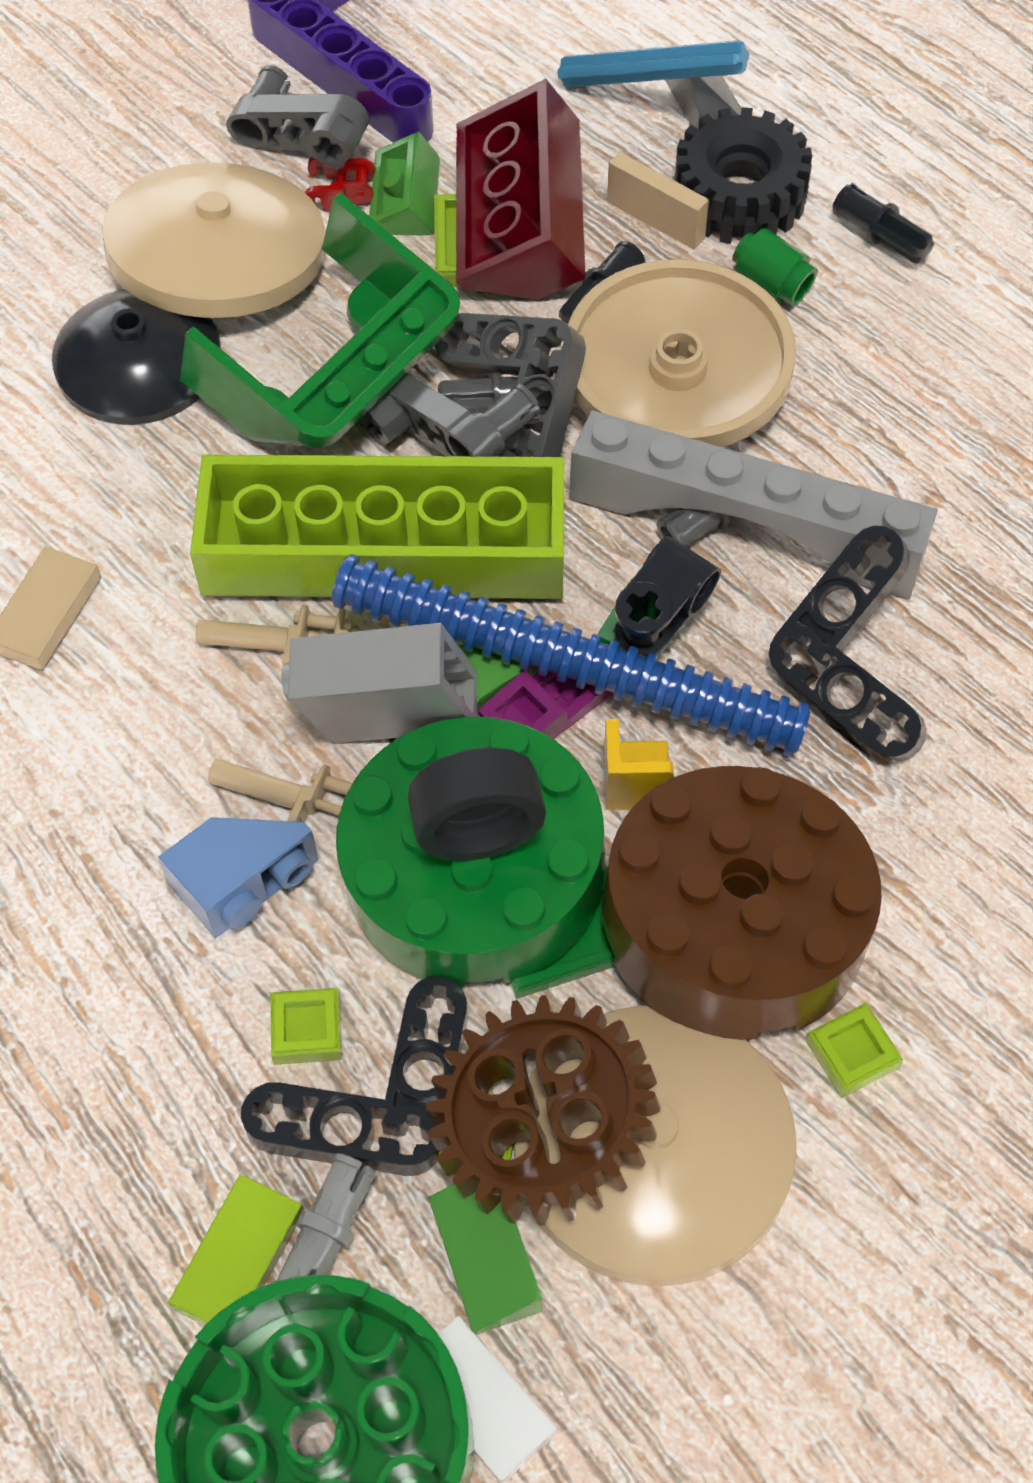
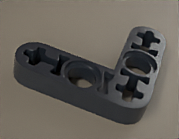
M873 525L862 529L853 537L775 634L770 644L769 658L772 667L780 676L873 751L889 760L902 761L913 757L921 750L925 743L927 729L924 719L913 707L842 652L902 579L909 567L910 554L905 542L894 530L886 526ZM889 542L891 545L887 552L893 560L886 568L879 564L874 565L866 574L864 579L874 586L866 594L854 580L845 575L852 568L861 577L871 563V560L865 554L867 549L871 545L881 549ZM838 589L851 591L856 600L852 615L841 622L827 620L823 612V604L826 597ZM809 640L812 641L807 649L808 653L827 668L822 672L820 678L799 663L794 664L790 669L788 668L793 658L786 651L793 642L804 646ZM836 657L837 662L829 666L831 658ZM846 675L858 677L864 687L863 697L860 702L849 709L837 708L831 699V688L840 677ZM819 679L815 689L812 690L809 687L810 684ZM881 694L886 697V700L878 704L876 708L897 722L904 715L909 718L904 728L910 736L904 744L892 740L885 746L882 742L886 739V731L868 717L863 728L857 726L858 721L872 712Z
M430 976L420 980L411 988L404 1007L385 1099L281 1082L265 1083L255 1087L246 1096L241 1106V1121L249 1141L257 1149L270 1154L333 1164L332 1160L335 1154L338 1153L362 1162L361 1169L364 1166H369L374 1171L403 1176H418L429 1171L438 1162L436 1158L440 1150H436L427 1132L439 1124L434 1123L426 1110V1104L434 1100L443 1099V1097L438 1094L435 1087L429 1090L412 1088L405 1081L404 1075L407 1068L419 1059L434 1060L442 1066L444 1075L453 1074V1070L443 1054L446 1050L462 1053L464 1043L462 1031L467 1028L468 1023L467 998L462 987L452 979L443 976ZM436 998L447 1000V1009L452 1012L443 1013L440 1018L438 1028L439 1043L427 1039L429 1030L427 1012L422 1009L432 1008ZM274 1104H282L286 1117L307 1122L306 1108H314L309 1122L310 1139H302L303 1132L300 1123L280 1121L277 1123L274 1132H266L262 1119L257 1116L258 1114H270ZM350 1113L355 1115L362 1123L359 1136L352 1143L343 1146L329 1143L322 1135L325 1122L335 1114ZM375 1118L383 1119L381 1122L383 1133L397 1137L405 1136L409 1126L420 1127L421 1137L428 1144H416L413 1155H404L401 1153L399 1141L378 1136L380 1149L378 1151H371L370 1148L374 1141L373 1120Z

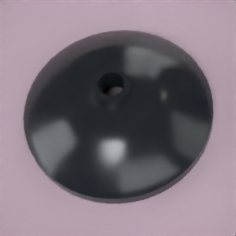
M126 289L105 294L75 312L57 335L52 351V368L57 385L72 406L87 416L103 422L119 425H138L169 418L184 411L200 399L197 394L180 381L185 333L194 326L221 349L216 325L212 318L193 317L165 311L140 300Z

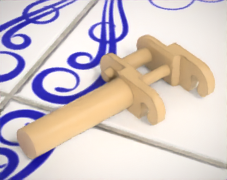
M302 605L300 615H294L293 623L298 624L297 626L289 625L288 628L198 620L195 637L197 644L284 651L283 667L286 662H289L290 638L307 637L309 627L334 629V634L349 632L346 628H352V620L346 619L347 614L344 608L339 610L336 617L310 614L308 605Z
M220 759L213 761L208 773L209 783L290 808L292 810L288 821L304 823L308 815H314L317 809L339 815L342 806L321 799L326 789L346 795L352 784L351 782L330 776V767L327 765H323L318 774H312V787L304 784L302 786Z

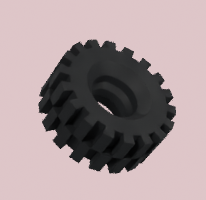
M741 107V115H732L730 108L719 110L718 119L713 120L709 114H706L699 118L698 128L690 125L684 131V140L680 139L677 146L674 181L709 199L705 237L709 238L714 231L720 233L719 242L731 244L732 236L743 238L747 233L752 232L756 234L763 228L770 230L776 235L777 228L786 233L793 228L794 218L800 220L807 201L812 169L811 147L806 148L807 138L802 131L793 135L794 124L786 118L780 124L774 122L775 113L764 110L762 117L752 116L753 108ZM745 176L757 182L742 184L732 182L726 178Z

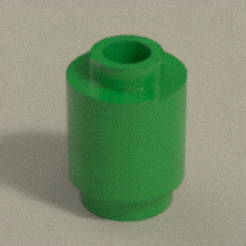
M766 228L761 229L756 234L752 232L747 233L737 245L732 256V260L736 263L735 272L742 274L761 286L778 304L784 301L792 307L798 305L807 295L818 274V269L810 264V257Z

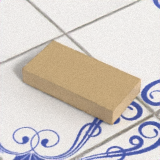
M619 152L608 163V203L693 250L701 244L706 234L709 199L622 152Z
M45 546L0 614V655L43 670L99 582L101 574L98 565Z

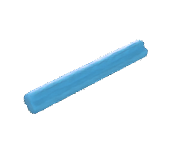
M734 40L565 55L560 60V68L557 69V75L562 80L563 86L568 88L736 75L746 71L749 51L746 50L744 42Z

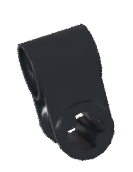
M664 537L653 548L641 569L619 593L616 599L615 615L618 621L615 625V640L620 642L619 648L628 651L630 646L637 647L639 649L638 655L647 657L649 652L655 653L657 656L661 654L688 619L696 614L707 602L720 579L721 569L672 537Z

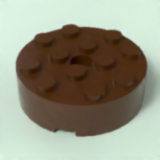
M717 766L702 768L681 774L658 785L644 795L623 819L612 843L602 898V929L606 931L608 942L615 956L614 965L629 987L655 1011L675 1023L705 1034L729 1039H757L758 1034L762 1032L781 1030L791 1026L798 1030L808 1026L828 1013L846 995L856 979L877 926L882 900L881 879L873 851L863 833L836 802L804 782L764 767Z

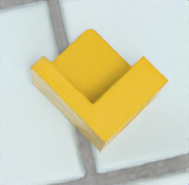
M619 718L605 720L604 774L606 810H631L644 795L674 777L673 762L669 761L668 741L620 742Z

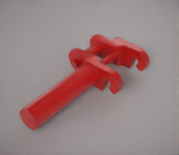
M352 154L343 168L335 169L325 166L321 161L313 157L309 158L307 170L310 175L317 176L319 174V166H323L327 179H336V182H332L331 185L311 186L305 191L306 195L314 203L316 202L315 198L321 199L320 203L324 211L331 210L333 198L340 192L355 205L367 204L373 198L374 191L367 184V180L373 178L376 170L372 161L365 158H353Z

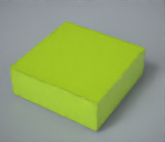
M338 988L270 992L271 1057L274 1065L342 1060L341 1010Z
M867 1002L809 1031L805 1040L841 1098L899 1069L904 1060Z

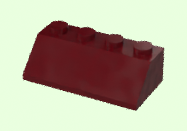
M547 79L456 123V283L462 289L539 300L586 279L580 121Z

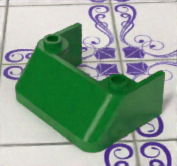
M341 192L332 201L322 250L361 282L351 292L346 308L348 319L358 332L299 389L288 397L276 388L264 386L194 326L185 333L180 381L251 440L261 443L324 448L336 443L451 330L459 312L460 299L455 288Z

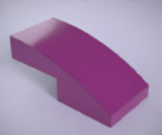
M523 670L477 711L480 717L514 721L536 729L553 739L604 702L613 692L605 690L603 695L594 693V686L586 684L584 689L576 687V680L567 678L565 683L557 681L558 674L549 672L544 677L539 675L538 671L530 676Z

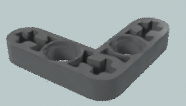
M458 313L451 330L434 345L436 353L441 359L453 367L466 372L491 374L499 372V374L516 375L518 376L516 383H520L528 388L535 398L544 391H551L552 403L546 413L540 417L532 418L505 440V448L498 454V457H531L533 453L534 457H559L585 358L586 344L583 336L570 325L556 318ZM518 332L519 341L516 350L510 356L500 359L499 349L502 341L511 333ZM470 335L480 342V348L474 344H459V342L466 341ZM563 341L561 350H554L549 356L551 348L559 347ZM556 373L555 379H551L550 377H553V374ZM529 429L541 433L539 436L533 432H530V436L527 435Z

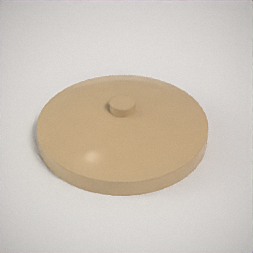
M192 163L152 173L123 190L110 205L103 222V243L106 262L109 270L120 285L135 297L165 311L193 317H237L254 314L278 306L299 294L312 282L319 272L324 258V251L322 250L325 237L324 223L312 199L299 187L276 174L239 164Z
M669 259L642 263L626 268L604 279L592 288L577 305L568 325L583 336L586 344L585 358L574 398L587 416L593 410L719 447H725L750 436L764 426L784 403L791 386L796 347L793 330L787 316L775 299L761 286L742 274L719 265L694 260Z
M650 1006L628 1007L604 1013L607 1026L619 1019L624 1022L630 1037L628 1042L640 1041L647 1057L643 1064H650L657 1084L649 1089V1091L655 1092L661 1108L660 1112L646 1116V1118L652 1121L657 1137L654 1141H635L646 1163L644 1167L622 1164L619 1169L627 1184V1188L624 1191L614 1188L605 1182L599 1187L603 1207L598 1210L583 1196L576 1200L575 1220L570 1222L559 1205L551 1206L547 1222L541 1228L572 1259L592 1271L621 1282L643 1286H671L695 1282L715 1275L745 1257L760 1243L773 1226L784 1205L792 1182L796 1161V1131L789 1100L773 1069L763 1056L745 1039L721 1038L687 1028L671 1021ZM569 1059L563 1062L556 1069L555 1073H569L575 1070L582 1063L583 1059ZM536 1065L529 1077V1081L538 1101L540 1115L537 1117V1120L547 1138L550 1163L556 1164L561 1160V1152L546 1108L548 1095L539 1079ZM593 1120L579 1124L572 1131L571 1137L576 1139L588 1137L598 1129L600 1122ZM520 1141L514 1143L515 1158L524 1154L530 1142Z

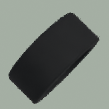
M496 747L475 748L441 757L421 769L409 784L408 803L416 841L425 853L442 860L470 861L490 858L511 851L529 841L544 824L546 808L536 769L529 757L512 749Z

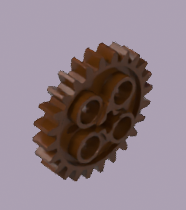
M546 995L540 996L535 1013L526 1015L518 1000L512 1001L511 1020L504 1023L491 1011L487 1012L485 1018L489 1031L481 1036L465 1028L462 1034L469 1046L467 1052L463 1054L446 1050L443 1054L453 1070V1074L436 1075L431 1080L438 1094L443 1097V1099L434 1100L426 1104V1110L434 1123L439 1124L427 1132L436 1150H443L436 1158L447 1176L455 1174L452 1182L463 1197L476 1192L474 1199L484 1213L488 1214L501 1201L502 1211L510 1223L515 1224L525 1206H529L538 1225L545 1226L549 1217L550 1207L556 1205L561 1207L569 1222L573 1221L576 1217V1200L583 1196L599 1210L603 1207L599 1187L605 1182L622 1191L627 1188V1184L619 1169L623 1163L635 1167H644L646 1161L635 1141H654L657 1137L652 1121L646 1118V1116L660 1112L661 1106L655 1092L649 1091V1089L657 1084L651 1065L643 1064L647 1057L640 1041L628 1042L629 1034L624 1022L620 1019L607 1026L604 1012L598 1005L590 1009L582 1018L581 1011L574 997H569L559 1013L553 1012ZM529 1054L536 1055L539 1079L548 1095L546 1108L561 1152V1160L556 1164L550 1163L547 1138L537 1120V1117L540 1115V1109L534 1089L529 1081L525 1058ZM574 1058L583 1059L582 1063L575 1070L564 1074L555 1073L556 1069L563 1062ZM502 1079H514L513 1084L506 1091L500 1094H488L490 1088L496 1082ZM593 1120L600 1122L598 1129L588 1137L579 1139L571 1137L572 1131L579 1124ZM520 1141L530 1142L528 1149L523 1155L510 1160L502 1159L504 1152L510 1145Z

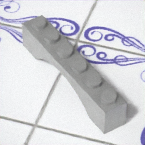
M591 410L571 452L569 499L623 515L650 509L685 508L708 510L740 517L790 537L807 546L831 564L862 529L873 525L886 526L899 535L907 545L910 554L907 571L890 593L908 599L911 598L938 509L593 410ZM888 542L881 549L874 545L867 549L865 554L869 557L871 563L861 577L852 568H850L845 576L854 580L857 584L873 588L874 586L870 585L864 577L876 564L882 565L885 568L891 564L893 558L887 552L891 543Z

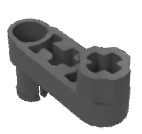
M264 66L259 71L258 78L250 92L239 98L227 119L226 127L231 137L246 147L262 148L263 150H307L311 157L321 161L325 166L335 169L343 168L368 127L370 120L365 107L356 99L342 94H286L291 85L290 81H285L288 75L276 66Z
M406 373L359 421L372 438L385 448L407 431L445 456L495 457L504 450V441L532 418L537 417L541 413V408L537 406L538 401L532 392L524 385L516 383L511 387L510 391L483 413L476 411L471 414L466 408Z

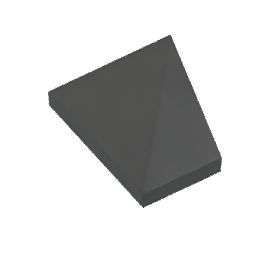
M723 76L665 80L689 124L698 128L699 118L709 114L713 120H716L721 109L730 108L732 115H741V106Z

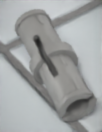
M335 1154L332 1160L333 1164L311 1210H303L296 1222L297 1227L301 1231L278 1279L274 1282L299 1276L328 1275L339 1249H348L354 1237L349 1228L371 1181H374L377 1175L376 1171L369 1166H364L363 1169H360L362 1162L343 1154Z

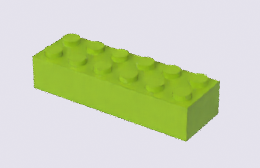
M202 454L190 556L201 596L332 597L334 582L342 562L350 554L359 556L361 564L366 565L369 560L378 563V569L382 571L390 566L396 568L397 575L401 577L407 572L415 575L416 582L422 583L424 579L433 580L434 588L441 589L442 585H448L452 587V594L458 596L461 591H466L471 594L470 598L563 599L564 457Z

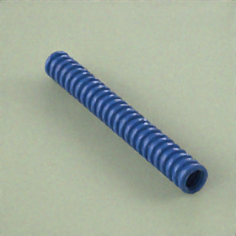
M350 554L347 559H344L337 573L332 590V600L335 608L343 609L346 605L352 606L353 614L362 615L364 611L370 612L371 620L380 621L382 617L389 619V625L393 627H399L401 623L408 626L442 623L455 642L464 643L465 651L472 652L476 647L482 649V656L491 658L493 653L500 655L501 662L509 664L513 659L520 662V669L527 671L530 666L539 668L538 674L546 677L549 672L558 674L557 681L565 683L567 678L576 680L577 688L584 689L586 684L594 686V693L603 695L604 691L607 690L614 693V700L621 702L623 696L633 699L632 706L640 708L643 702L652 705L651 712L659 714L660 710L664 709L670 711L671 719L678 720L679 716L682 715L689 718V725L697 726L700 721L708 724L707 730L714 733L719 727L727 730L726 737L734 739L737 734L746 736L745 743L753 745L758 740L764 742L765 750L773 751L776 746L782 748L783 755L789 758L794 753H797L804 737L810 717L809 705L807 703L800 702L798 707L789 704V697L782 695L778 701L770 698L771 693L768 690L763 689L760 694L751 692L752 686L743 683L742 687L738 688L732 686L733 679L724 677L723 681L720 682L713 679V672L705 671L704 676L694 673L695 667L689 664L686 665L685 670L675 667L676 660L668 658L665 664L656 661L657 654L649 652L647 657L638 655L639 649L634 646H630L629 650L626 651L620 649V642L611 640L609 645L600 642V635L593 634L589 639L582 636V629L575 627L571 633L563 630L564 624L556 621L553 626L544 624L545 617L539 615L534 620L526 618V611L518 609L513 614L507 612L508 605L499 603L495 608L489 606L488 598L480 597L478 602L471 600V594L466 591H461L458 596L452 594L451 586L442 585L441 589L433 587V580L424 579L422 583L415 581L414 574L407 572L401 577L397 575L396 568L390 566L382 571L378 569L377 562L369 560L366 565L361 564L359 556Z

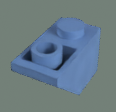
M217 817L209 818L158 856L170 888L215 939L229 928L237 929L251 921L259 912L263 902L282 888L289 889L298 885L311 872L313 864L319 860L313 832L304 822Z

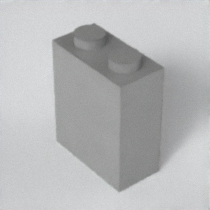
M442 623L290 638L289 662L283 665L281 673L284 695L333 744L399 738L412 730L438 721L460 717H477L478 671Z

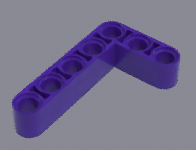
M247 0L252 33L258 42L327 94L348 95L359 101L368 112L370 120L368 125L392 143L417 132H420L427 142L432 138L434 125L432 94L429 83L333 13V11L350 0Z

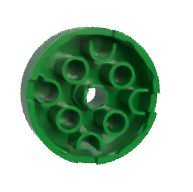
M460 717L438 721L412 730L384 747L365 765L351 784L339 813L336 829L337 860L357 923L366 938L379 953L401 970L417 978L425 979L430 976H443L454 980L460 987L465 988L464 982H487L504 979L505 984L514 981V979L536 973L564 955L578 941L588 928L600 904L605 882L606 857L604 818L596 788L580 762L566 748L546 734L527 725L492 717ZM496 747L512 749L529 757L536 769L546 808L543 827L529 841L511 851L490 858L470 861L442 860L424 852L416 841L408 803L409 784L421 769L441 757L475 748Z
M335 1275L292 1277L257 1288L229 1304L206 1323L194 1337L197 1341L182 1361L173 1381L169 1379L157 1417L155 1462L158 1483H470L474 1458L473 1423L463 1384L446 1345L434 1328L410 1305L407 1306L391 1295L371 1287L370 1283L354 1278ZM319 1422H330L335 1425L336 1430L333 1443L326 1452L321 1454L322 1457L315 1459L314 1457H305L298 1454V1441L308 1427Z

